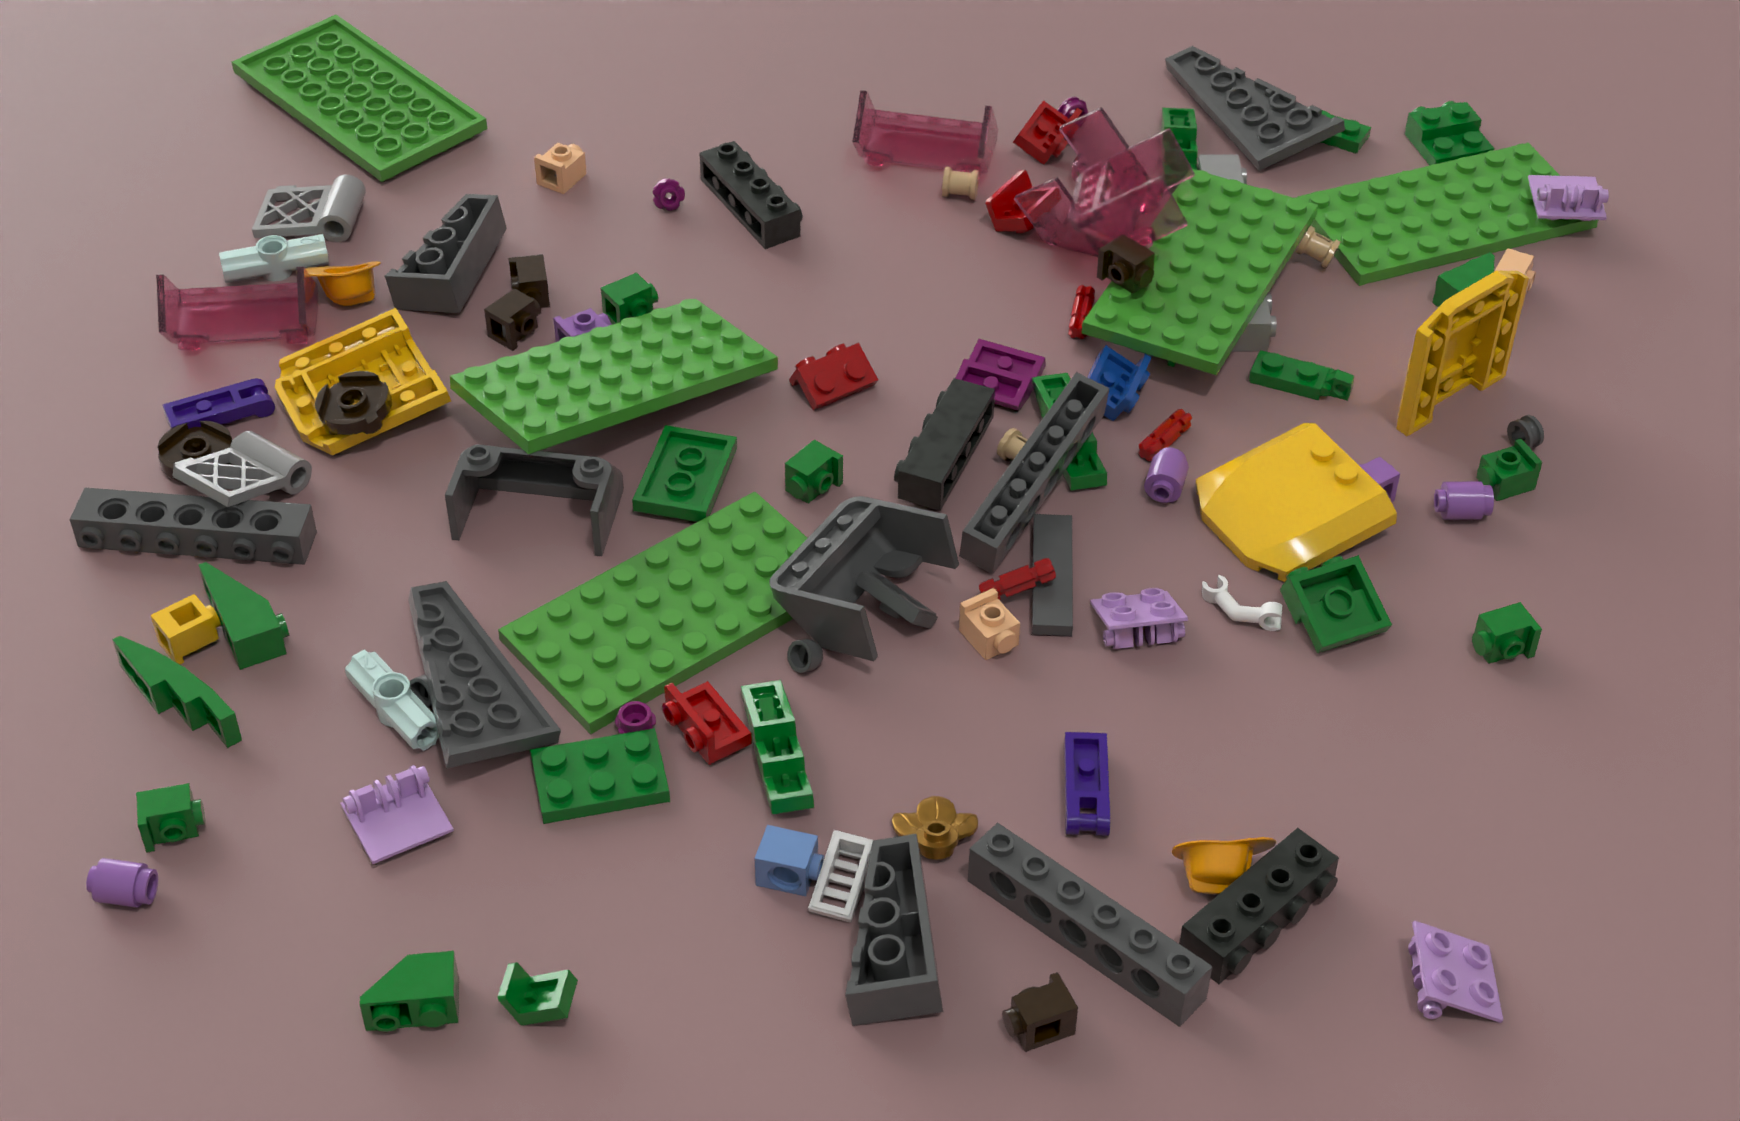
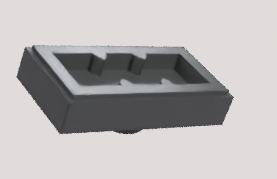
M862 571L855 582L881 601L879 608L894 618L899 619L902 616L912 624L930 629L938 618L935 612L882 575Z

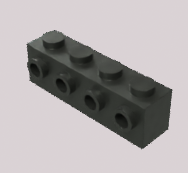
M731 141L699 152L702 182L764 249L801 237L800 222L803 220V215L799 205L792 202L784 193L782 187L776 185L769 178L765 169L760 168L747 151H744L735 141Z
M953 378L947 390L940 392L934 412L926 415L922 432L919 437H913L906 459L900 460L896 466L894 481L898 482V499L941 510L994 417L995 389Z
M1296 828L1184 923L1181 929L1179 944L1212 966L1210 978L1217 984L1222 983L1232 973L1235 975L1240 974L1249 964L1252 955L1260 948L1268 949L1271 947L1284 927L1290 922L1292 924L1298 923L1316 899H1325L1331 894L1338 881L1335 874L1339 857L1305 832Z

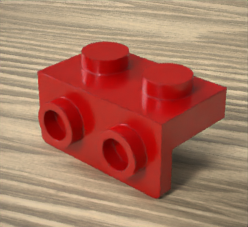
M1043 100L1016 136L1013 143L1045 165L1051 155L1058 158L1068 144L1064 137L1070 141L1081 124L1076 122V120L1082 113V110L1077 107L1072 116L1068 118Z
M1020 170L990 196L985 204L995 231L1025 233L1033 229L1035 223L1042 216L1050 213L1053 210L1052 207L1063 198L1059 185L1033 187L1027 170Z
M859 342L849 347H846L845 344L837 345L827 351L826 356L817 360L814 356L803 359L795 365L796 370L789 379L792 386L800 385L813 411L874 386L878 381Z
M709 681L684 693H681L673 683L664 686L665 703L662 704V710L665 718L671 726L677 725L690 750L694 753L699 752L708 765L752 744V736L749 729Z

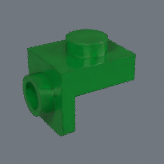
M518 962L509 963L499 989L498 1001L521 1026L568 1018L578 979L569 969L530 976Z

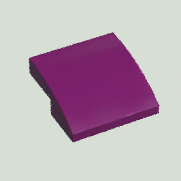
M978 338L969 360L964 358L955 378L995 389L994 404L1019 411L1034 390L1032 377L1042 375L1046 367V359L1043 356Z

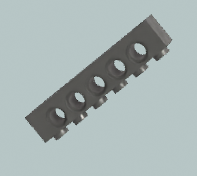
M1078 372L1074 374L964 528L959 557L992 574L995 572L1104 416L1110 388Z
M86 487L69 519L77 546L83 548L305 565L317 534L310 504L247 500L226 507L216 500L205 496Z
M996 823L969 848L968 882L1180 1027L1207 999L1212 971L1210 964L1001 824Z

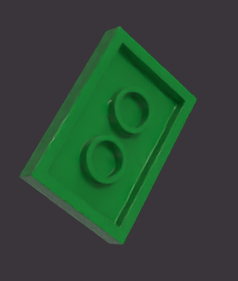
M665 425L632 499L633 511L696 522L710 516L737 450V437Z
M655 728L530 749L543 824L670 802V791Z

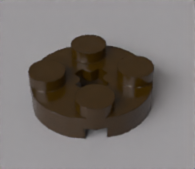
M353 371L338 376L339 383L334 384L331 388H329L327 383L317 394L315 409L325 431L330 435H352L362 432L365 434L375 433L381 429L383 425L382 420L388 415L392 406V396L385 381L383 383L378 375L368 371ZM354 400H360L358 403L352 405L354 403Z
M200 421L201 427L189 428L188 423L170 429L161 437L158 443V459L162 471L168 477L178 480L173 477V465L175 462L190 457L197 459L230 448L232 437L229 430L223 425L212 421Z

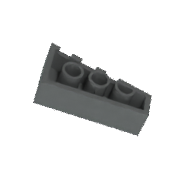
M466 194L441 219L443 225L433 231L430 230L423 237L424 244L416 252L410 250L402 258L404 264L398 270L391 269L385 275L394 307L397 310L460 313L507 229L498 195Z
M917 834L873 840L864 887L863 908H860L858 920V938L856 946L853 948L851 959L850 981L847 982L845 993L852 1026L943 1012Z

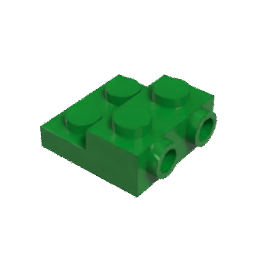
M1447 101L1441 107L1436 108L1420 106L1408 113L1405 135L1429 166L1486 153L1495 149L1480 132L1482 119L1467 102L1455 103L1454 101Z
M1359 555L1345 560L1342 556H1337L1324 562L1321 567L1309 570L1308 567L1298 568L1286 576L1287 580L1280 588V592L1295 624L1303 622L1317 653L1386 632L1392 626Z

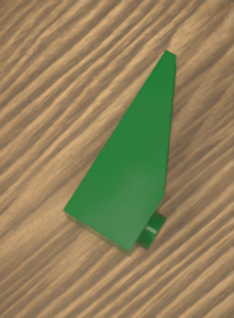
M209 563L198 564L206 595L220 619L222 631L239 669L241 670L286 655L287 652L283 638L290 636L283 614L275 615L266 598Z

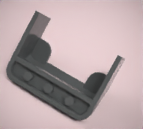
M481 444L473 445L464 450L460 455L445 493L452 540H460L479 489L593 501L590 515L595 556L602 557L624 491L622 472L605 459L599 457L544 451L527 454L523 449Z
M859 496L847 499L824 520L771 576L769 584L773 597L822 648L875 661L878 654L865 606L854 604L865 590L855 582L862 571L894 578H905L915 571L922 562L956 569L959 566V561L947 514Z

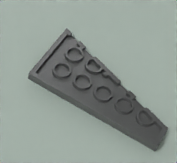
M443 581L411 587L408 601L427 678L446 769L558 743L561 729L448 582Z

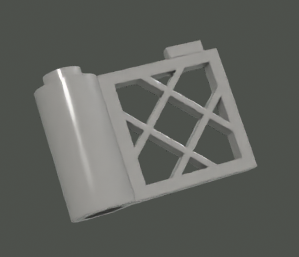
M341 175L334 180L333 185L312 187L290 185L268 189L252 228L254 238H263L269 235L297 236L323 234L324 238L331 242H343L350 237L366 193L365 186L357 177ZM320 198L309 205L306 203L312 199ZM288 200L277 207L275 206L276 201ZM297 207L300 208L299 211L291 214L290 216L286 215L288 212L296 209ZM310 216L313 218L312 222L299 223ZM278 218L281 220L274 225H267Z
M245 431L235 437L230 448L197 459L190 457L175 462L173 465L174 478L226 507L278 489L291 495L297 494L306 487L312 474L310 462L252 431Z

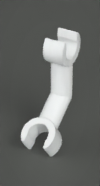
M1218 575V589H1212L1206 582H1202L1203 599L1209 603L1218 604L1231 620L1259 623L1263 629L1268 631H1278L1281 629L1282 604L1266 602L1261 607L1240 606L1229 594L1228 581L1225 577Z

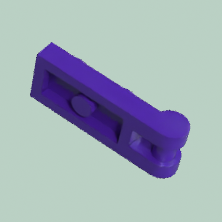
M258 378L162 404L171 429L188 423L189 428L201 427L200 421L227 424L252 415L263 418L270 416L275 410V404L271 396L268 395V389L264 381Z
M1065 732V833L1067 835H1079V831H1095L1098 836H1109L1110 797L1107 733ZM1080 808H1094L1096 814L1080 813Z

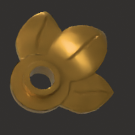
M930 796L924 798L918 804L917 812L895 813L892 816V826L898 836L917 834L920 853L926 858L940 860L953 854L958 840L972 836L978 829V818L976 814L972 813L956 814L955 806L949 799L941 796Z

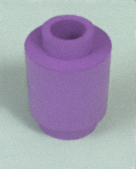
M1164 448L1152 458L1144 489L1153 500L1170 503L1176 501L1181 496L1189 469L1183 452L1176 448Z
M1481 481L1443 482L1441 489L1435 490L1434 508L1436 512H1441L1443 520H1479L1483 516H1490L1493 512L1494 494L1492 486L1483 485Z
M102 858L97 866L90 868L86 887L88 892H92V898L95 902L138 908L142 904L150 905L153 902L158 888V872L156 869H149L145 863Z

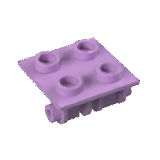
M1528 175L1538 218L1548 220L1580 219L1583 221L1607 219L1603 203L1608 202L1609 192L1608 189H1602V186H1598L1596 177Z
M1147 588L1142 590L1141 594L1125 595L1117 592L1107 593L1100 599L1090 600V604L1108 628V630L1103 631L1104 645L1112 646L1113 649L1134 647L1133 635L1136 646H1142L1143 626H1145V636L1148 645H1154L1155 642L1157 644L1177 642L1178 638L1185 637L1183 621H1188V617L1171 595L1159 588Z
M415 765L410 766L408 770L395 774L396 781L393 780L391 775L385 776L386 785L382 786L379 780L373 781L374 789L371 784L358 790L352 789L349 791V796L342 798L341 807L372 864L454 831L428 785L430 779L424 766L416 768Z
M1414 921L1412 923L1414 936L1408 945V951L1412 956L1414 986L1419 990L1417 992L1419 999L1417 1001L1418 1010L1424 1014V1017L1436 1019L1442 1015L1444 1008L1451 1006L1501 1023L1503 1015L1490 947L1486 944Z

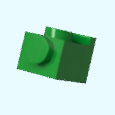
M636 272L601 287L602 310L608 316L611 324H616L625 318H635L651 313L653 304L658 302V293L653 284L647 283Z
M1522 438L1517 439L1514 442V446L1482 455L1476 478L1483 485H1491L1494 499L1500 501L1535 490L1542 461Z
M815 439L785 462V491L808 504L820 494L827 492L832 484L837 487L843 484V455Z
M1518 602L1479 614L1472 636V643L1475 651L1480 656H1483L1488 664L1503 659H1512L1520 654H1524L1529 659L1535 657L1542 628L1523 604Z
M189 783L136 792L137 822L146 853L155 851V844L199 837L198 826L206 823L202 799L194 800Z

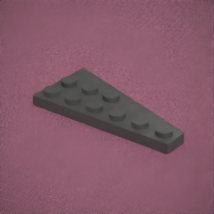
M1194 46L1165 58L1167 70L1259 171L1345 130L1343 119L1336 116L1331 119L1323 115L1322 109L1314 105L1307 107L1296 102V96L1259 78L1254 81L1246 77L1245 71L1237 67L1233 70L1221 65L1220 59Z

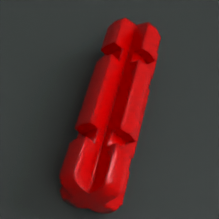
M1082 284L1076 289V298L1074 299L1071 313L1072 317L1069 322L1068 334L1071 338L1078 337L1084 339L1087 336L1082 334V322L1094 304L1095 289L1091 285L1086 287Z
M1177 409L1139 444L1140 450L1138 455L1141 458H1145L1148 462L1152 461L1155 454L1164 448H1168L1181 434L1191 427V414L1186 413L1183 409Z
M1043 558L1035 561V566L1029 568V565H1025L999 575V580L994 581L993 578L983 581L979 584L980 593L994 588L998 592V599L1001 600L1000 596L1006 595L1008 598L1036 587V582L1041 581L1044 584L1054 580L1056 572L1051 560Z

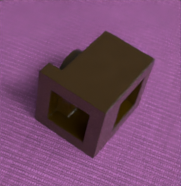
M1122 234L1099 249L1097 278L1101 281L1108 278L1134 294L1152 282L1155 253Z
M543 254L508 258L512 290L517 289L525 295L533 297L541 308L550 307Z
M513 289L484 309L488 337L514 351L518 348L517 342L538 328L537 316L541 314L539 303L533 297Z
M1056 972L1049 976V984L1041 987H1029L1022 990L1018 995L1012 996L1011 1008L1002 1011V1018L1008 1034L1011 1037L1017 1036L1024 1051L1027 1052L1075 1035L1078 1006L1061 976Z

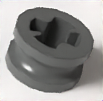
M1525 415L1508 424L1507 434L1513 446L1515 440L1521 438L1530 448L1537 447L1543 443L1544 430L1539 420L1534 416Z

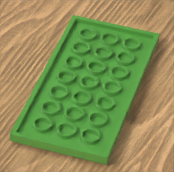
M336 14L232 61L235 74L381 182L393 178L395 175L419 165L421 162L487 130V121L484 116Z
M1530 143L1518 144L1512 147L1492 150L1482 154L1462 157L1452 161L1432 164L1422 168L1402 171L1392 175L1346 184L1296 197L1318 204L1317 216L1310 226L1315 227V232L1332 241L1336 239L1341 241L1334 256L1358 286L1479 257L1489 252L1495 253L1507 248L1511 249L1597 228L1598 220H1548L1537 217L1528 175H1560Z
M1190 168L1138 242L1155 253L1152 282L1147 287L1141 288L1133 294L1111 281L1082 322V334L1217 375L1317 216L1318 204L1307 202L1301 198H1293L1275 193L1270 189L1247 185L1238 180L1212 175L1203 170Z
M695 298L685 299L681 303L670 307L657 308L652 310L651 313L635 318H625L619 323L606 327H596L590 332L578 336L564 337L559 342L543 347H533L524 353L501 357L497 361L486 365L469 367L463 372L450 376V389L527 454H531L778 370V357Z
M754 491L498 629L499 639L591 735L614 722L619 709L624 704L632 701L647 703L663 694L664 686L670 683L677 686L791 621L793 618L774 599L769 581L771 576L804 543L807 537Z

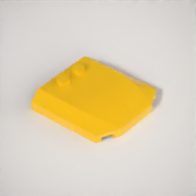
M1496 270L1446 299L1417 329L1398 411L1396 427L1398 431L1408 437L1432 422L1434 406L1470 384L1483 391L1506 376L1529 281L1527 276L1519 271Z
M396 308L279 360L281 374L280 378L276 379L275 382L277 395L302 441L332 456L451 402L446 387L436 371L430 368L412 339L408 326ZM353 371L373 372L378 375L380 381L383 383L385 381L392 396V406L388 415L382 420L383 425L380 430L372 434L362 432L352 435H330L325 431L315 409V400L321 388L327 383L329 388H331L334 384L340 382L338 376ZM354 400V403L352 405L358 403L360 400Z
M1303 423L1196 478V493L1199 498L1202 521L1246 567L1258 572L1262 568L1278 574V580L1283 582L1287 580L1286 576L1290 572L1301 567H1308L1310 570L1396 524L1397 512L1387 492L1316 423Z

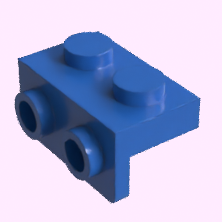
M1107 345L1099 352L1087 377L1110 388L1104 416L1114 421L1123 410L1127 413L1132 410L1140 397L1136 390L1139 391L1150 376V372L1146 369L1152 357L1145 354L1135 365Z

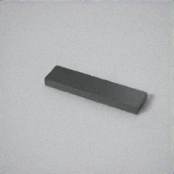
M1035 514L1033 518V566H1035V561L1049 558L1055 569L1056 578L1044 584L1041 581L1036 582V587L1032 588V634L1072 636V515Z

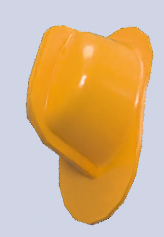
M368 262L354 266L312 267L297 270L296 274L316 276L326 296L333 302L340 305H355L371 301L375 298L373 267L380 265L381 262Z
M1258 837L1231 841H1188L1174 846L1172 854L1176 858L1183 860L1189 887L1192 891L1219 895L1251 867L1253 855L1271 849L1275 846L1276 840Z

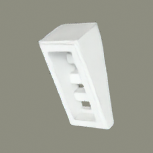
M837 830L833 831L808 907L809 912L849 923L852 922L865 887L873 840ZM844 855L859 859L860 862L858 865L839 860V857ZM837 868L856 873L855 878H850L833 872ZM829 882L851 887L850 893L829 888ZM824 896L847 901L845 908L823 903Z

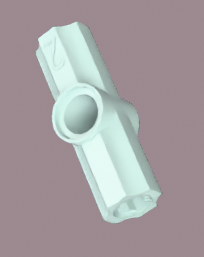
M323 234L286 240L278 235H269L260 239L256 246L219 252L225 283L261 276L268 281H282L290 277L294 270L329 264Z
M364 649L353 655L350 663L345 667L346 676L376 708L380 722L385 726L393 727L412 749L419 748L424 751L435 745L439 737L435 716L412 692L408 678L402 673L394 672L376 652H367Z

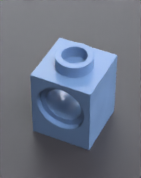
M767 825L755 856L756 886L807 896L812 880H818L824 862V855L818 854V835Z

